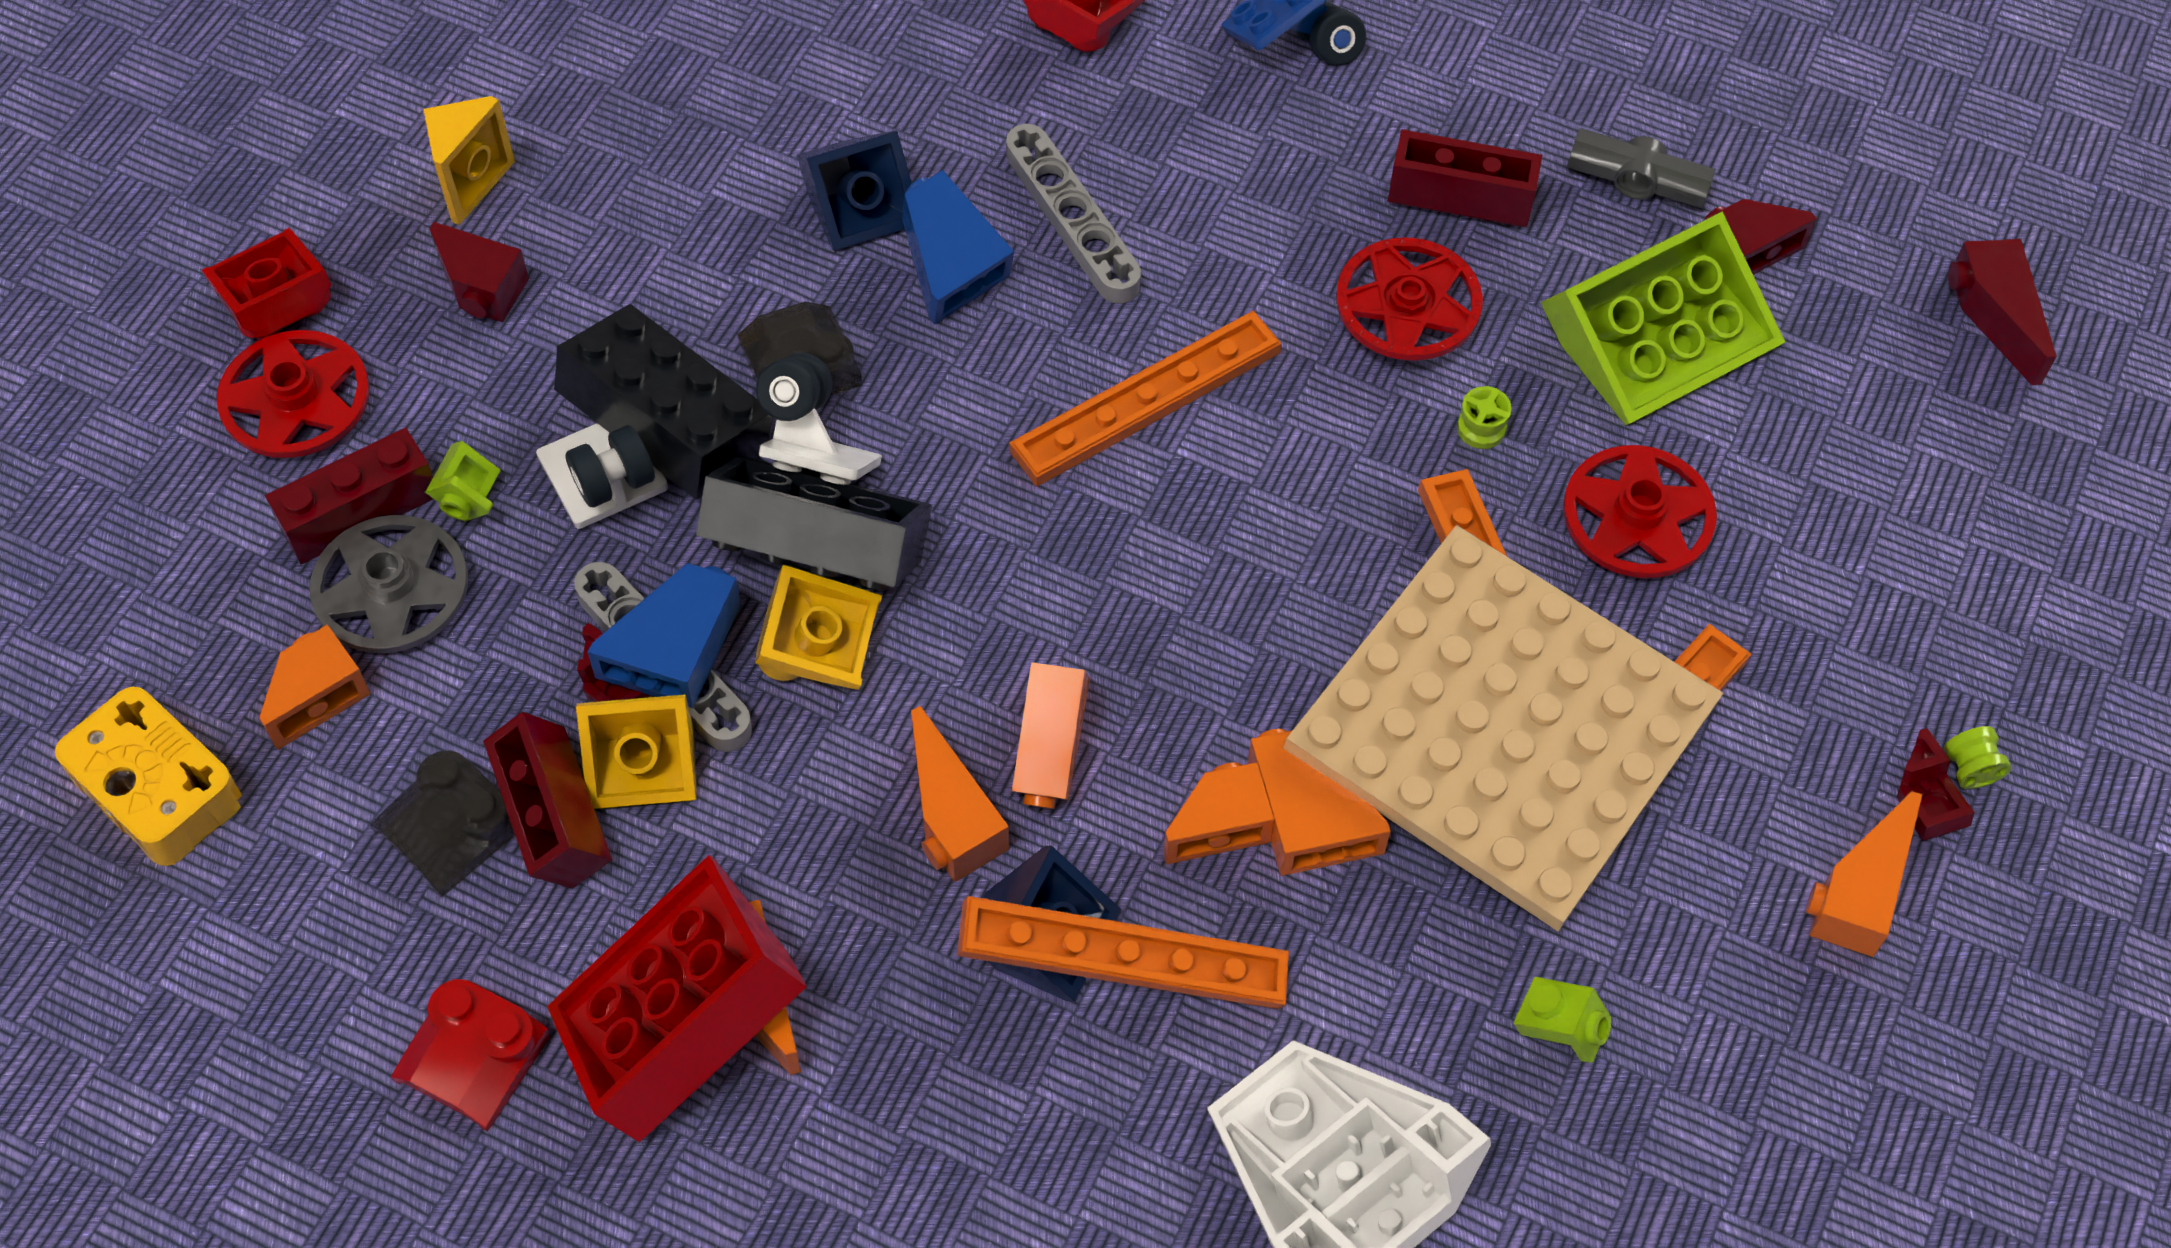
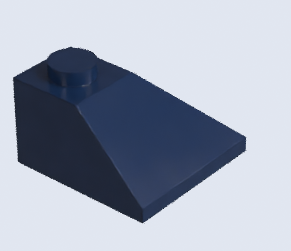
M896 130L837 142L797 155L810 202L833 251L905 229L902 220L904 194L912 184Z
M1044 846L985 892L983 899L1116 921L1121 911L1118 905L1053 846ZM987 961L996 970L1067 1002H1075L1087 978Z

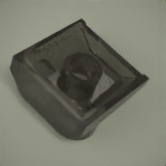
M804 301L758 316L737 334L738 341L756 383L762 370L769 364L795 353H809L820 358L828 367L832 376L831 395L862 386V375L854 359L852 343L843 334L828 305Z
M452 750L439 751L428 756L418 768L417 780L370 824L371 829L376 834L382 835L427 880L441 898L515 836L501 792L463 755Z

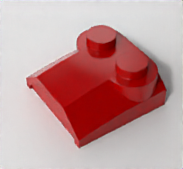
M1145 0L1023 1L1027 7L1028 17L1039 28L1054 33L1080 51L1091 52L1103 48L1108 42L1110 30L1124 20Z
M290 227L228 259L202 269L204 277L233 316L241 334L250 338L263 339L278 333L281 328L304 317L314 316L324 309L331 298L330 287L332 284L325 269Z
M452 979L440 985L432 993L428 1002V1016L393 1071L391 1079L398 1084L404 1083L464 1115L488 1132L551 1035L548 1028L517 1005L471 981Z

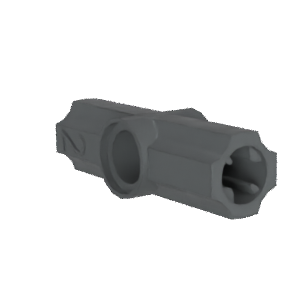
M1580 128L1577 133L1567 164L1569 168L1615 181L1617 190L1632 199H1647L1653 196V194H1657L1700 208L1704 206L1716 171L1715 168L1669 155L1665 145L1652 137L1639 136L1626 142Z

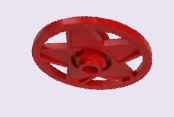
M1402 237L1373 243L1360 250L1347 262L1338 280L1336 304L1344 326L1361 344L1387 357L1416 361L1443 356L1465 343L1478 325L1482 311L1483 296L1479 280L1474 271L1455 252L1432 241ZM1398 251L1419 252L1436 259L1414 267ZM1370 260L1375 282L1347 290L1353 275L1364 263ZM1460 276L1464 280L1470 294L1471 312L1448 295V292ZM1355 317L1383 320L1386 341L1367 331ZM1425 328L1454 334L1439 343L1415 347Z
M293 330L276 333L248 346L228 365L218 386L217 409L229 435L244 448L263 456L275 458L306 456L335 444L346 436L359 422L369 399L368 374L355 350L335 336L311 330ZM292 344L319 345L333 351L305 361ZM263 354V375L235 383L242 371ZM355 370L357 389L350 408L334 390ZM230 411L260 415L257 439L251 437L237 426ZM304 424L329 430L310 440L289 444Z
M1617 446L1592 455L1571 476L1563 501L1565 523L1577 546L1585 555L1600 566L1629 577L1659 578L1688 568L1706 551L1716 527L1717 512L1715 501L1701 475L1679 457L1649 446ZM1626 459L1619 481L1588 476L1602 465ZM1656 463L1678 473L1691 487L1663 485ZM1575 502L1602 519L1592 541L1586 535L1578 520ZM1704 514L1702 534L1695 545L1689 550L1678 525ZM1639 545L1660 563L1639 564L1618 559L1617 557Z

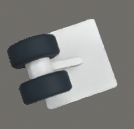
M795 353L769 364L762 370L756 383V396L762 409L769 416L777 420L773 439L761 444L759 456L773 459L772 466L791 472H801L804 467L821 472L820 478L827 482L848 485L851 483V480H857L880 466L882 458L880 454L831 441L816 411L828 401L832 391L831 373L820 358L809 353Z
M596 423L545 445L536 451L538 460L577 529L593 524L663 493L668 489L666 478L653 467L640 436L630 425L609 433Z

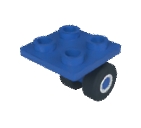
M1247 0L1237 5L1231 11V17L1221 24L1227 34L1258 51L1265 48L1288 29L1295 30L1301 40L1306 41L1310 39L1312 50L1318 58L1336 66L1345 65L1355 60L1362 52L1366 42V29L1362 20L1356 14L1342 9L1327 0Z

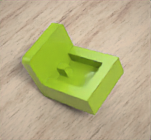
M461 440L451 444L425 493L440 503L439 507L445 514L465 522L490 513L494 504L486 497L501 470Z
M1534 977L1515 1018L1514 1025L1523 1036L1571 1045L1580 1061L1593 1063L1600 1046L1604 1045L1609 1038L1611 1015L1596 990L1592 987Z

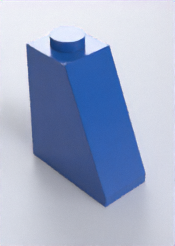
M943 170L930 178L922 177L909 186L904 194L902 220L928 317L934 324H937L1009 277L1014 251Z
M689 563L685 564L591 644L588 655L594 677L655 697L686 694L688 706L693 708L741 606L737 578L718 567L707 566L703 568Z

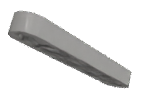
M1022 124L1011 129L1006 138V157L1009 164L1099 294L1107 301L1120 304L1130 302L1136 298L1140 292L1141 268L1049 136L1042 128L1033 124ZM1028 148H1029V149L1035 148V159H1036V160H1035L1034 162H1033V155L1030 153V151L1028 150ZM1052 173L1058 175L1062 181L1054 186H1045L1040 184L1037 179L1043 174ZM1067 206H1077L1082 208L1085 214L1080 218L1068 219L1061 215L1060 211ZM1090 239H1101L1108 244V248L1101 252H1091L1085 249L1083 244ZM1113 263V271L1118 278L1111 280L1110 265ZM1127 278H1128L1127 282H1124V283H1122V282L1119 280V279L1123 280V279H1127Z
M590 563L577 573L574 580L575 591L580 605L604 632L612 627L622 615L630 612L645 599L609 563ZM597 583L602 587L607 585L613 602L608 605L607 599L600 591H591L590 586ZM711 669L705 681L709 685L707 694L697 699L693 708L689 707L693 727L716 750L724 752L736 751L744 747L751 738L752 723L750 713L746 705ZM717 706L719 714L726 721L733 722L736 720L737 729L732 732L726 727L719 730L716 715L712 710Z

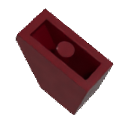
M1742 199L1726 208L1724 206L1715 208L1704 219L1706 220L1723 212L1754 275L1806 248L1817 217L1810 211Z
M433 222L429 228L459 308L477 318L488 317L504 322L529 280L521 249Z

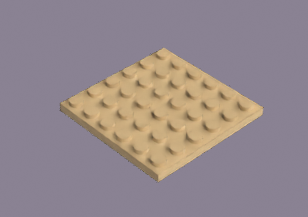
M1456 525L1289 734L1283 749L1368 802L1379 813L1559 932L1718 704L1723 692Z

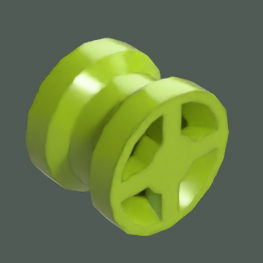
M1482 386L1470 390L1464 396L1457 423L1458 435L1463 442L1478 449H1490L1501 443L1505 437L1507 423L1512 411L1511 402L1506 394L1497 388ZM1485 419H1490L1489 423H1484Z
M1990 726L1972 728L1952 737L1944 745V751L1949 759L1957 764L1956 778L1961 788L1976 789L1993 784L2004 778L2011 771L2012 767L2008 757L1999 753L1997 749L1999 737L1995 728Z

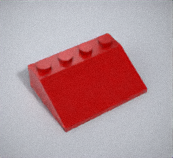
M708 855L548 1004L547 1008L593 1114L640 1143L777 1014L787 1007L807 988V985L787 950L717 860Z

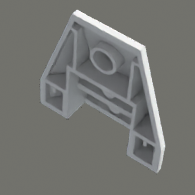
M1291 1041L1208 1107L1209 1115L1273 1248H1414L1455 1214L1491 1146L1490 1138L1450 1104L1296 1041Z

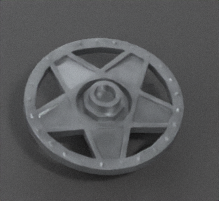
M380 516L350 527L338 535L324 549L312 571L310 599L315 615L322 627L328 624L342 644L370 653L398 652L413 648L430 640L445 629L454 619L466 596L468 570L457 542L438 525L413 516ZM390 529L411 530L389 548L367 536ZM439 543L445 547L453 560L456 574L455 580L429 569ZM341 553L351 575L323 592L326 574L336 557ZM443 609L428 624L406 634L413 610ZM367 615L374 639L348 632L333 619Z

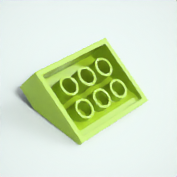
M1723 212L1703 220L1540 302L1563 349L1625 425L1650 414L1785 343L1782 333Z

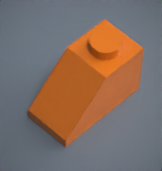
M328 624L315 632L300 636L290 647L280 652L259 716L261 723L277 750L371 694L360 669Z
M1237 762L1225 763L1216 767L1212 772L1204 773L1165 832L1163 856L1166 865L1271 842L1274 816L1257 762L1246 765Z

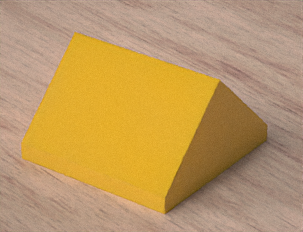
M493 96L423 109L433 162L451 221L457 225H460L515 162L499 99Z
M686 694L576 704L584 782L594 809L696 800L694 727Z

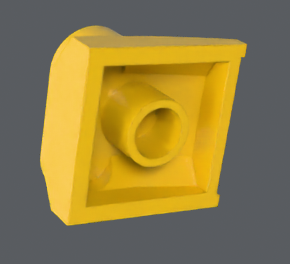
M783 565L767 607L756 650L755 664H758L767 676L775 680L789 681L799 676L859 690L863 680L861 679V672L871 630L882 595Z

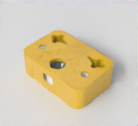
M128 687L118 692L63 736L55 748V757L75 786L92 799L102 812L123 833H126L139 845L142 851L154 863L161 866L174 865L195 849L197 844L216 828L227 822L241 808L237 800L242 797V794L225 765L146 690L140 687Z

